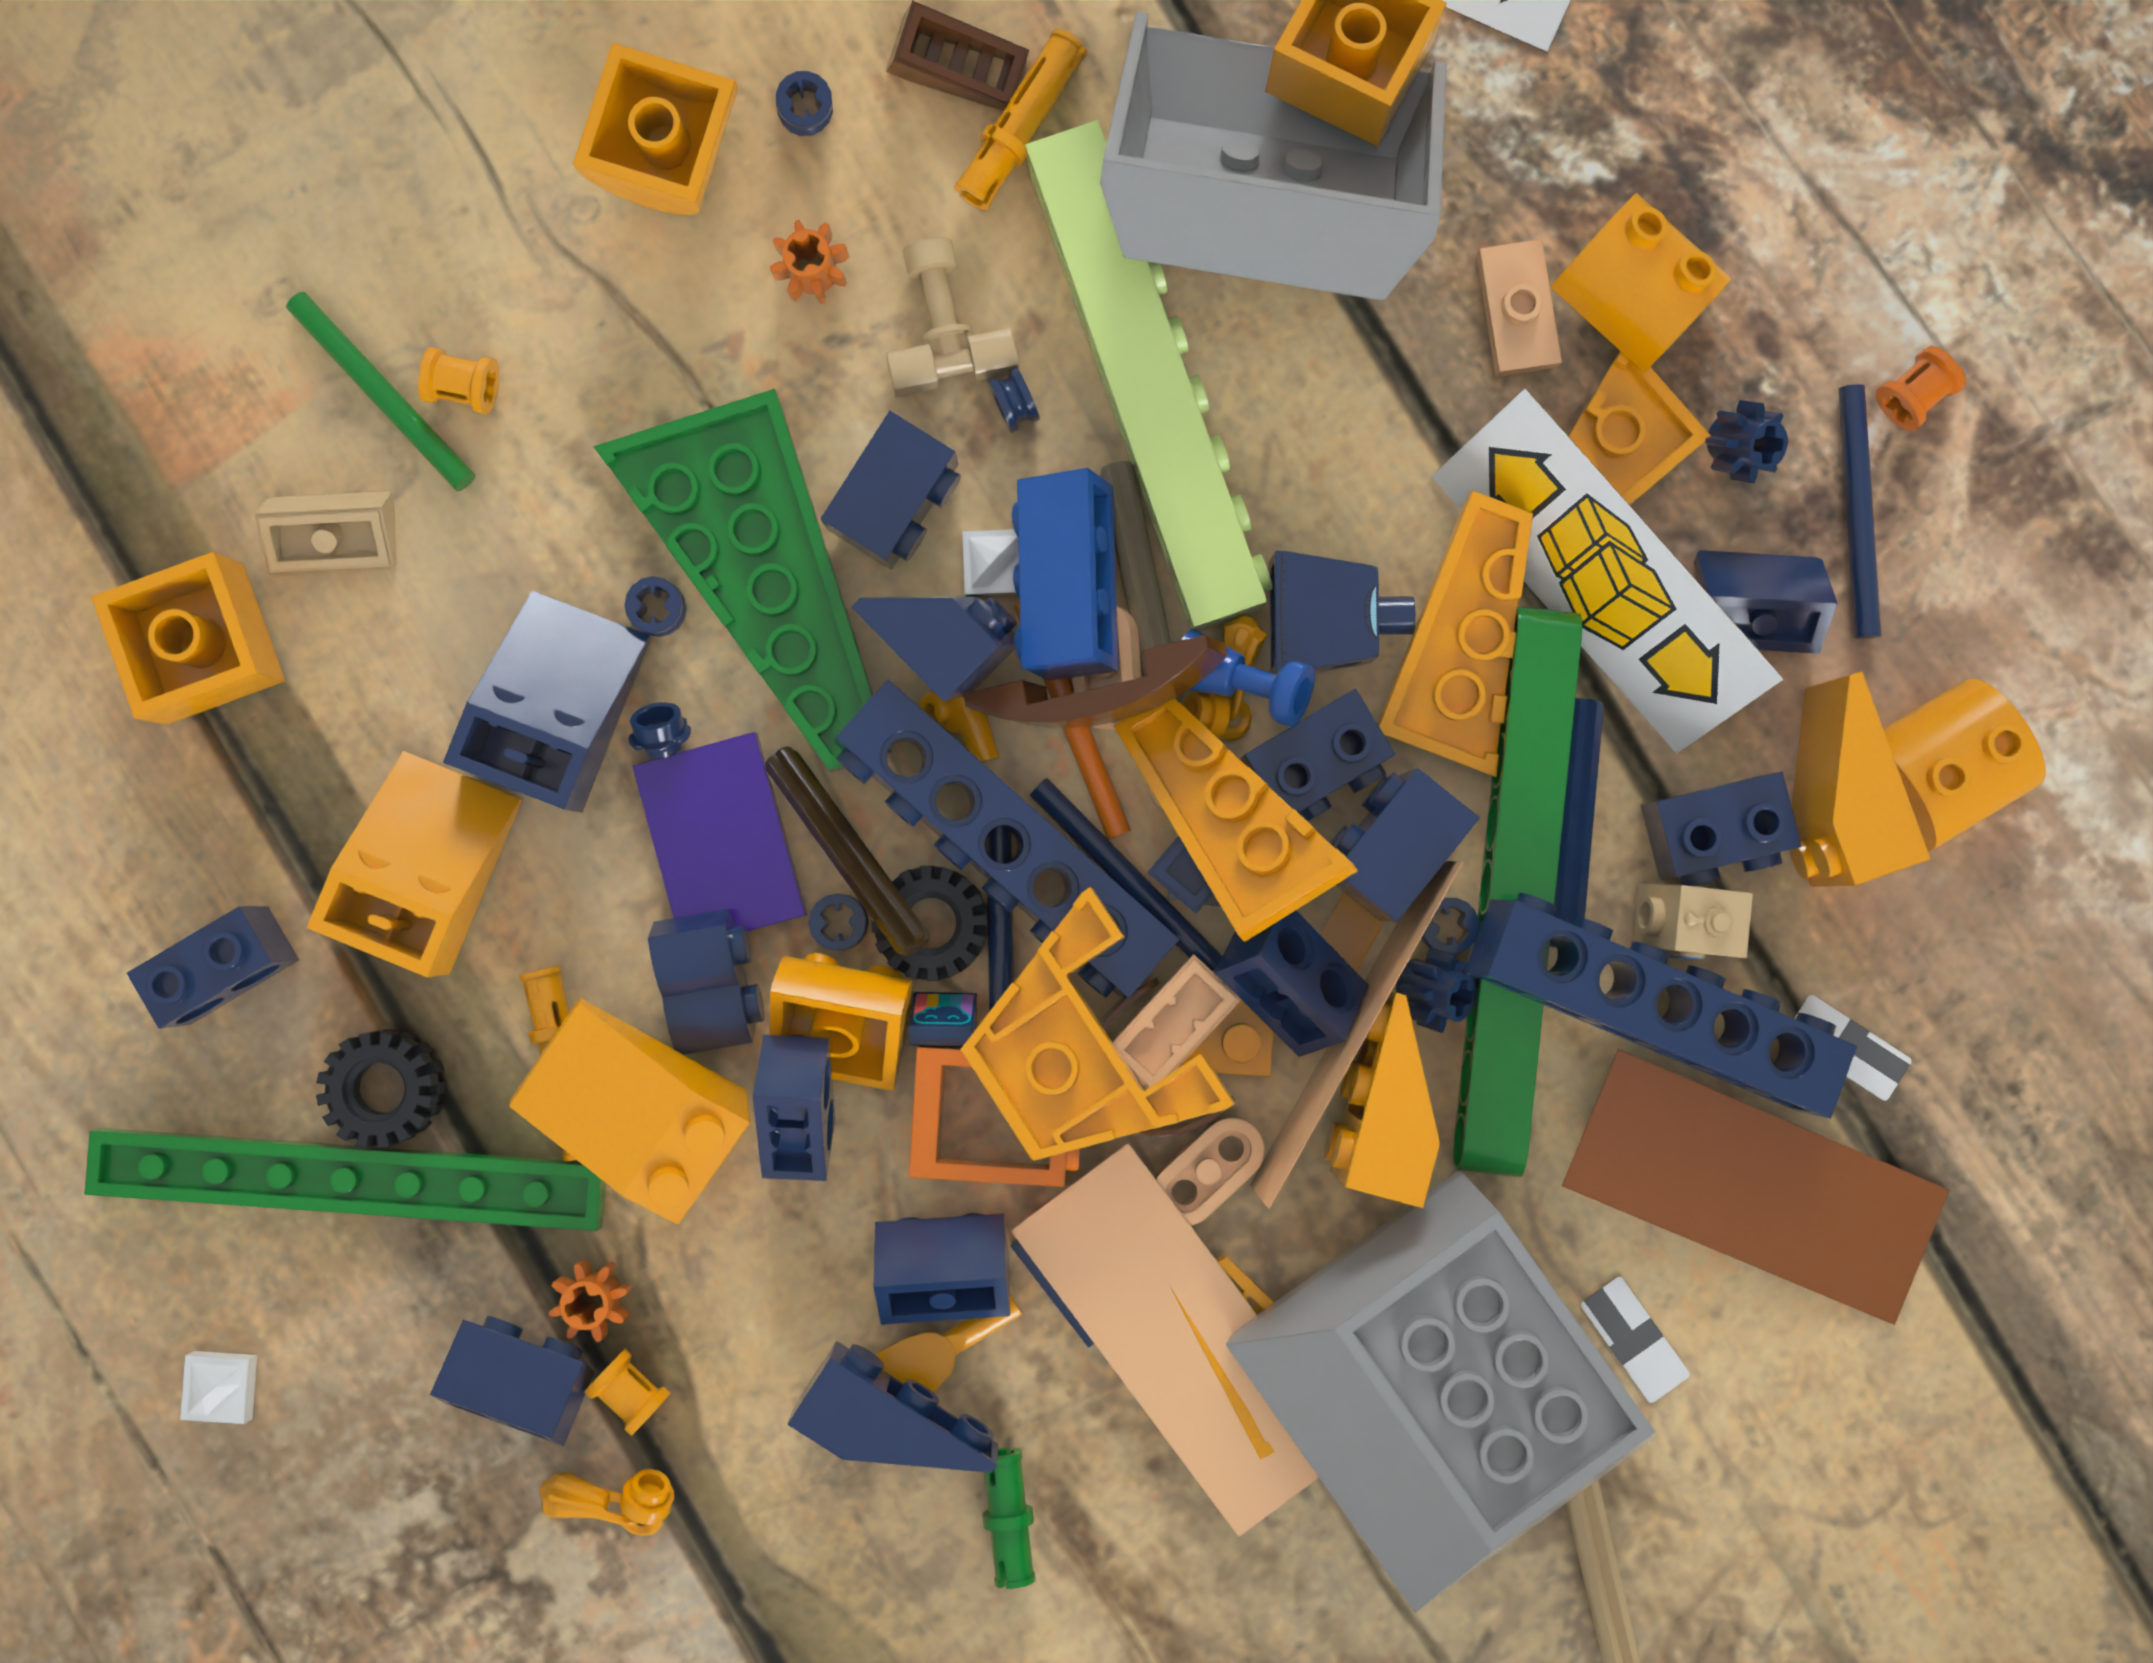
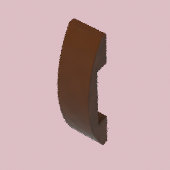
M1202 635L1143 650L1147 676L1049 700L1045 686L1025 680H1018L963 694L965 707L994 717L1047 728H1078L1113 723L1155 709L1195 686L1227 657L1226 646L1221 641L1207 635Z

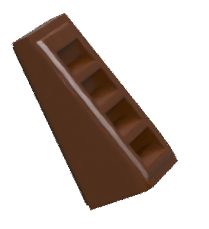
M912 0L902 18L886 72L922 86L1004 111L1018 88L1029 49ZM919 34L930 37L924 58L913 54ZM944 42L955 45L948 68L937 64ZM969 49L980 52L972 78L961 74ZM993 57L1004 60L996 88L985 84Z

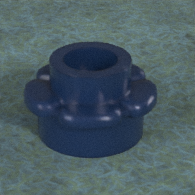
M659 702L646 705L634 712L630 718L633 731L628 737L630 746L635 750H642L644 748L646 755L651 758H666L676 754L691 735V727L687 725V719L682 717L680 708L673 703Z

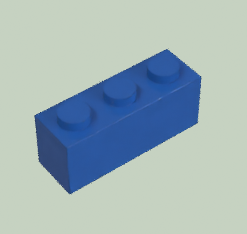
M1089 468L1017 479L1018 502L1014 503L1012 508V524L1018 537L1019 563L1014 567L1013 583L1015 592L1020 599V625L1016 628L1014 643L1017 656L1021 661V668L1048 681L1119 672L1113 485Z

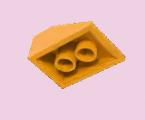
M1862 671L1805 688L1792 798V810L1802 847L1790 849L1789 851L1796 871L1802 878H1808L1810 887L1857 886L1930 860L1928 850Z
M582 998L578 999L509 1101V1107L620 1195L677 1225L680 1224L751 1123L747 1089Z

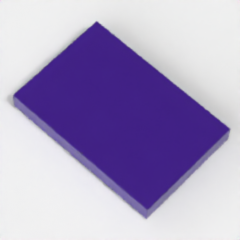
M756 732L632 766L673 918L730 909L735 926L745 925L747 932L808 915L771 779L765 769L766 761L760 739Z

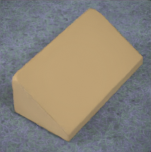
M390 491L272 497L267 499L254 514L269 573L391 567L397 563L394 502Z

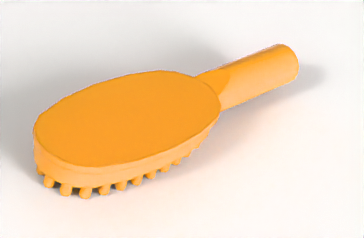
M1010 1293V1316L966 1319L943 1334L922 1332L906 1337L878 1352L876 1356L884 1363L882 1370L897 1380L905 1383L907 1379H912L934 1392L951 1375L955 1366V1356L1016 1319L1023 1312L1014 1296Z

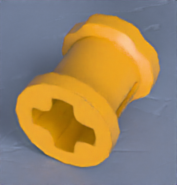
M428 347L420 363L418 377L420 400L437 403L440 399L470 405L473 411L478 414L487 415L490 413L496 401L499 388V366L497 360L484 356L478 362L448 356L444 349Z
M625 1348L584 1393L590 1399L598 1396L625 1422L624 1430L632 1436L671 1393L665 1387L657 1388L630 1362L632 1354Z

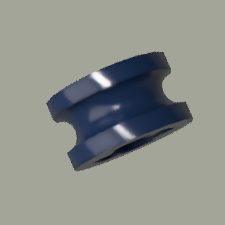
M796 71L787 75L779 83L776 91V106L782 125L790 133L799 136H812L821 132L829 124L833 114L832 92L827 82L818 74L810 71ZM803 91L815 93V103L819 109L818 112L811 116L809 110L806 109V117L795 115L794 104L791 99L795 93L798 92L801 98L804 97Z
M1017 367L1009 370V377L1004 381H999L995 377L988 380L994 400L1011 433L1018 430V424L1024 419H1028L1032 423L1040 420L1031 393Z
M654 576L642 578L633 584L626 594L624 604L626 616L633 626L648 635L656 637L670 635L678 630L685 620L687 612L685 597L677 587L664 578ZM661 591H666L670 597L664 605L670 612L663 621L652 616L651 622L646 623L642 617L646 614L648 608L642 602L649 593L660 598Z
M845 894L825 896L815 904L809 918L810 932L816 942L826 949L835 951L850 949L860 943L867 933L869 924L867 910L862 903L851 895ZM844 904L851 908L854 913L849 920V924L854 929V932L845 940L843 934L838 933L834 940L824 931L830 923L824 913L832 905L835 906L836 911H841Z
M1443 898L1421 937L1422 941L1429 948H1435L1452 954H1459L1468 950L1475 943L1479 933V918L1475 909L1468 902L1459 898ZM1451 907L1461 914L1457 924L1464 931L1457 941L1455 937H1447V944L1436 938L1440 927L1433 922V919L1439 911L1443 915H1449Z

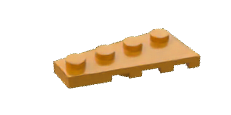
M1476 491L1468 492L1416 623L1414 633L1410 638L1377 724L1384 735L1496 777L1499 759L1497 749L1501 723H1504L1507 702L1505 692L1510 658H1513L1516 639L1514 628L1518 600L1522 596L1533 513Z
M1175 698L1155 709L1123 719L1113 726L1238 936L1244 942L1358 871L1349 859L1323 838L1307 820L1280 798L1264 780L1238 759L1223 742Z

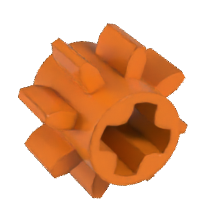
M796 220L794 222L795 232L788 236L786 240L774 237L772 242L777 252L782 256L783 261L771 265L770 270L775 280H785L791 277L787 290L791 300L797 301L804 292L814 294L819 303L823 304L826 298L825 291L833 284L846 286V278L842 271L837 268L836 264L845 262L850 256L845 244H836L829 247L832 240L829 224L824 222L815 231L805 229L800 220ZM816 253H818L822 261L821 265L818 267L815 264H808L804 271H801L798 261L801 258L811 261Z
M582 1259L574 1265L576 1282L569 1277L561 1276L551 1285L562 1296L560 1304L549 1311V1316H562L563 1320L569 1325L567 1338H573L581 1330L591 1329L592 1337L596 1342H599L608 1335L606 1318L618 1324H622L629 1318L630 1313L627 1309L619 1305L622 1297L633 1289V1285L631 1283L620 1284L612 1275L616 1264L613 1261L601 1270L592 1271L587 1259ZM587 1291L589 1296L600 1294L603 1304L597 1309L593 1304L583 1305L580 1295Z

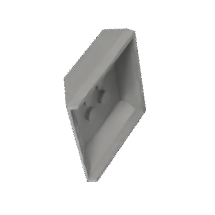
M1136 12L1104 153L1100 180L1123 257L1384 301L1432 243L1441 216L1446 63L1434 61L1430 73L1418 72L1377 147L1266 93L1265 89L1275 47L1147 26L1148 13Z
M1459 1170L1427 1192L1423 1208L1412 1205L1406 1207L1235 1330L1225 1344L1415 1613L1653 1440L1656 1433L1501 1213Z

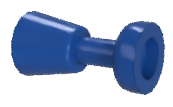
M1190 629L1185 633L1181 641L1206 634L1196 629ZM1226 646L1227 657L1204 679L1187 690L1231 696L1238 689L1269 699L1268 708L1273 720L1294 727L1300 722L1309 705L1315 682V670L1312 665L1290 661L1276 675L1245 665L1244 655Z

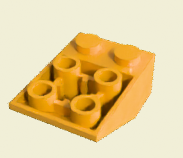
M403 751L331 867L306 928L425 977L450 975L523 799Z
M1391 991L1364 1039L1359 1062L1352 1061L1343 1077L1340 1097L1348 1099L1343 1123L1333 1122L1325 1145L1324 1159L1331 1161L1330 1172L1345 1188L1423 1208L1440 1141L1406 995Z

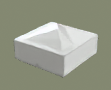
M1014 529L962 531L965 596L1017 595L1013 583V571L1016 564L1019 563V545Z
M193 1351L185 1355L180 1420L245 1424L252 1420L257 1355Z

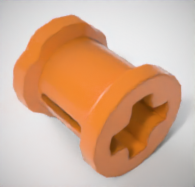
M1929 346L1915 356V364L1896 381H1885L1876 390V399L1884 414L1893 423L1905 430L1916 431L1926 421V413L1945 396L1957 394L1966 386V377L1962 368L1954 361L1950 354L1941 348Z

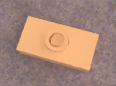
M1542 239L1480 248L1476 254L1495 377L1558 368L1562 363Z
M1193 954L1112 1043L1135 1078L1148 1089L1178 1069L1241 999Z

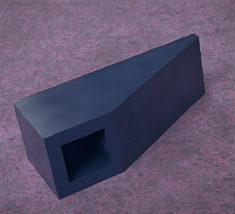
M838 1341L834 1343L795 1403L787 1425L842 1460L992 1473L997 1465L998 1443L992 1440L994 1434L985 1424L967 1414H961L959 1418L937 1405L939 1403L938 1397L926 1386L912 1379H907L905 1383H902L882 1370L884 1363L880 1358L868 1349L856 1344H852L850 1348H847Z

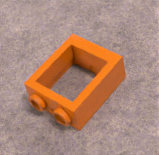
M917 1047L909 1178L1065 1187L1066 1170H1079L1080 1149L1050 1156V1165L940 1158L945 1066L971 1067V1065L960 1050L962 1047Z

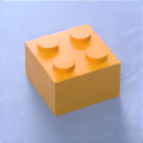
M1301 0L1274 48L1265 92L1378 147L1433 46L1447 3L1442 0Z
M213 551L91 596L134 719L168 725L285 682L245 566L241 562Z

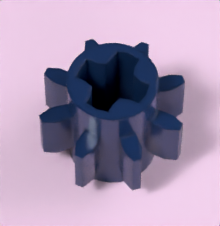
M1739 400L1736 413L1718 411L1717 419L1711 425L1708 432L1711 436L1705 440L1709 454L1714 459L1711 465L1712 470L1729 473L1731 480L1755 483L1758 470L1775 473L1777 465L1786 453L1789 441L1785 428L1780 424L1783 414L1765 411L1764 403Z
M1429 948L1426 954V961L1419 959L1408 961L1398 978L1396 993L1406 995L1411 1019L1415 1020L1417 1025L1442 1033L1445 1030L1447 1019L1459 1022L1464 1020L1472 1011L1477 997V985L1474 978L1464 972L1467 963L1457 960L1455 954Z

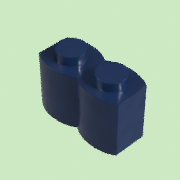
M730 909L653 922L648 936V944L674 1050L686 1055L753 1043L756 1023L764 1022L765 1011L759 985L748 984L743 964L751 963V947L745 925L735 926Z

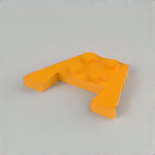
M1091 887L1080 894L1068 914L1057 928L1049 934L1037 950V954L1016 981L1011 983L960 1049L1032 1161L1153 1128L1167 1126L1198 1116L1226 1110L1235 1104L1202 1053L1146 1090L1141 1087L1070 979L1071 973L1125 938Z

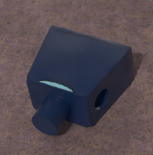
M1275 551L1270 559V578L1273 587L1270 591V673L1277 675L1279 670L1290 661L1312 665L1315 673L1369 664L1379 657V635H1413L1416 619L1414 597L1379 596L1378 567L1288 551Z

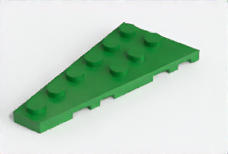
M772 389L593 446L625 488L637 508L643 513L665 543L669 552L715 615L743 650L758 674L761 675L778 698L785 711L828 770L833 772L844 768L836 760V757L843 750L834 743L835 737L874 694L776 390ZM891 748L888 749L887 754L892 753Z

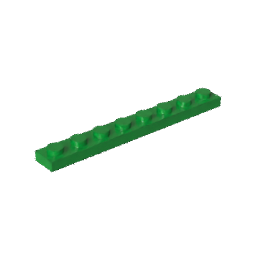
M98 1128L89 1131L84 1195L597 1231L602 1228L606 1183L579 1161L566 1162L551 1159L378 1147L363 1148L352 1145Z

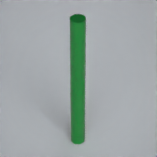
M299 292L291 297L286 304V309L456 491H461L469 486L475 478V474L307 293Z

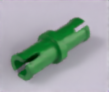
M998 1448L995 1469L992 1473L984 1472L988 1509L982 1514L983 1527L991 1532L995 1569L994 1583L997 1588H1003L1004 1586H1006V1589L1021 1588L1031 1585L1036 1581L1028 1526L1034 1523L1033 1507L1027 1505L1025 1500L1021 1464L1022 1450L1019 1448L1012 1450L1010 1448Z

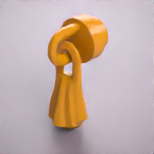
M1241 615L1238 619L1231 620L1224 625L1223 643L1243 654L1245 665L1253 667L1268 633L1257 624L1255 618ZM1237 689L1235 698L1202 692L1191 693L1183 704L1218 739L1235 740L1242 738L1250 729L1252 714L1249 705L1243 701L1244 691ZM1239 713L1241 715L1240 724L1235 727L1228 726V722H1232Z
M644 1469L637 1472L626 1481L622 1493L601 1488L569 1472L556 1473L548 1480L543 1481L538 1493L541 1497L542 1512L547 1517L596 1518L621 1524L628 1532L639 1536L655 1534L661 1528L663 1520L670 1513L674 1500V1490L670 1480L664 1473L654 1469ZM610 1501L620 1504L621 1514L607 1511Z

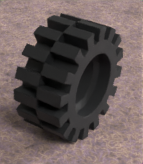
M920 866L919 868L908 869L900 873V876L892 882L909 906L912 908L917 902L926 898H937L944 901L954 912L956 919L955 931L951 939L943 946L933 949L922 947L916 953L906 957L894 950L877 924L871 921L872 933H875L877 940L875 945L879 953L885 956L888 960L887 964L894 970H899L906 974V977L915 980L939 981L964 971L980 955L988 936L987 906L980 895V891L965 876L945 867Z
M397 1029L362 1033L357 1037L348 1038L338 1044L341 1049L330 1052L324 1060V1063L330 1065L328 1070L318 1073L316 1084H325V1093L316 1095L317 1105L327 1104L330 1113L322 1116L327 1126L337 1124L341 1128L336 1134L344 1141L354 1138L357 1140L355 1146L363 1148L378 1145V1148L388 1147L415 1137V1134L425 1131L433 1123L430 1121V1118L439 1114L444 1103L438 1102L439 1094L446 1093L447 1081L439 1082L437 1072L445 1070L441 1060L433 1062L429 1056L435 1050L428 1043H417V1035L410 1032L397 1033ZM376 1063L392 1066L400 1073L404 1081L403 1099L393 1111L388 1113L377 1112L368 1107L360 1094V1081L363 1074Z

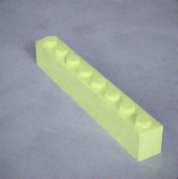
M1095 120L1025 144L1027 168L1128 457L1134 465L1136 479L1189 630L1203 631L1238 619L1241 615L1247 616L1261 611L1267 603L1264 593L1273 589L1272 582L1262 555L1258 554L1251 557L1243 533L1252 529L1245 503L1240 494L1230 497L1222 473L1230 471V463L1223 441L1219 434L1209 437L1202 414L1209 412L1210 409L1201 379L1198 375L1188 377L1181 358V354L1189 352L1182 324L1177 315L1167 318L1160 295L1168 293L1160 263L1123 257L1100 185L1107 140L1104 139L1099 121Z

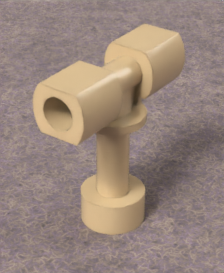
M945 237L923 239L906 246L903 249L908 277L913 280H922L932 329L922 335V346L886 353L895 397L939 389L938 379L973 372L975 381L1008 375L1010 374L1009 370L1015 367L1019 369L1011 327L972 335L970 325L957 324L947 274L957 268L952 240Z

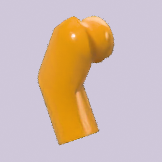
M933 690L922 696L918 706L945 730L960 735L964 747L978 760L986 763L1000 758L987 714L965 707L964 697L943 702Z

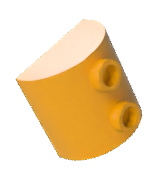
M612 42L573 161V166L590 182L630 202L670 214L686 216L697 214L700 210L738 92L736 81Z
M1635 193L1552 284L1551 288L1645 373L1705 310L1732 278L1717 266L1710 256L1702 252L1675 228L1660 211L1653 208L1638 193Z
M1979 679L1963 680L1883 729L1928 852L2032 791L2045 780L2046 767L2044 757L2027 722L2002 693Z
M820 953L809 954L804 959L784 956L777 968L770 990L769 1035H804L808 1037L829 1038L833 1080L894 1091L907 1033L913 994V980L902 978L898 971L884 965H875L869 967L866 971L842 967L834 958Z

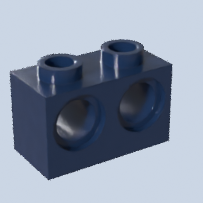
M238 906L126 974L158 1029L193 1024L299 961V958L268 906Z
M1297 910L1246 942L1235 931L1214 972L1298 1057L1345 1042L1369 987L1367 982Z
M763 1035L752 1096L762 1178L827 1181L835 1126L829 1038L808 1037L804 1035Z

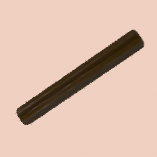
M791 747L780 748L767 759L765 763L766 771L894 950L906 957L916 953L929 941V932L801 755Z

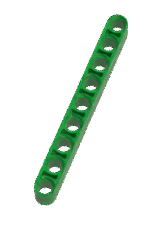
M1517 607L1514 628L1516 639L1513 658H1510L1505 696H1507L1504 723H1501L1497 754H1499L1496 777L1492 776L1477 913L1479 930L1491 899L1516 900L1518 893H1526L1554 904L1582 639V618L1580 613ZM1550 940L1542 950V962L1546 969L1548 968ZM1472 976L1477 985V997L1472 1011L1466 1018L1453 1144L1455 1170L1522 1177L1526 1168L1529 1151L1544 1005Z

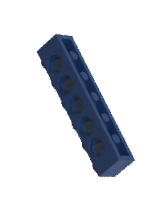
M889 679L835 737L834 743L843 750L836 757V760L863 784H866L873 777L888 790L891 795L884 802L907 824L914 827L921 820L939 836L933 846L953 865L963 870L970 863L987 878L988 881L981 888L999 906L1009 913L1018 906L1036 923L1029 931L1041 943L1061 923L1080 894L1089 887L1093 888L1125 936V938L1083 965L1077 972L1089 986L1104 998H1107L1112 991L1118 996L1130 998L1180 940ZM898 742H908L916 746L922 755V767L919 773L910 777L895 774L887 763L888 749ZM957 785L967 792L970 799V809L962 820H949L938 811L936 796L941 787ZM994 827H1003L1010 830L1017 839V853L1007 864L993 861L986 853L985 839L989 831ZM1046 869L1057 872L1065 884L1063 898L1052 907L1041 904L1035 897L1033 890L1036 877Z
M1518 893L1516 900L1491 899L1466 964L1465 973L1795 1111L1831 1119L1857 1049L1856 1045L1833 1036L1837 1027L1833 1023L1800 1012L1796 1019L1778 1012L1781 1006L1779 1000L1748 989H1743L1741 996L1723 989L1726 978L1709 970L1688 965L1686 972L1667 965L1670 954L1653 946L1632 941L1630 948L1610 941L1613 930L1597 922L1575 917L1574 923L1571 924L1553 916L1556 906L1541 898L1526 893ZM1552 939L1557 947L1558 955L1554 966L1547 971L1542 962V950L1545 944ZM1609 964L1613 970L1614 981L1611 989L1604 994L1600 987V974L1603 968ZM1666 989L1669 995V1007L1667 1012L1660 1017L1657 1010V999L1662 990ZM1721 1013L1724 1018L1725 1027L1721 1037L1716 1040L1713 1029L1714 1022ZM1777 1037L1779 1053L1772 1063L1770 1059V1046Z

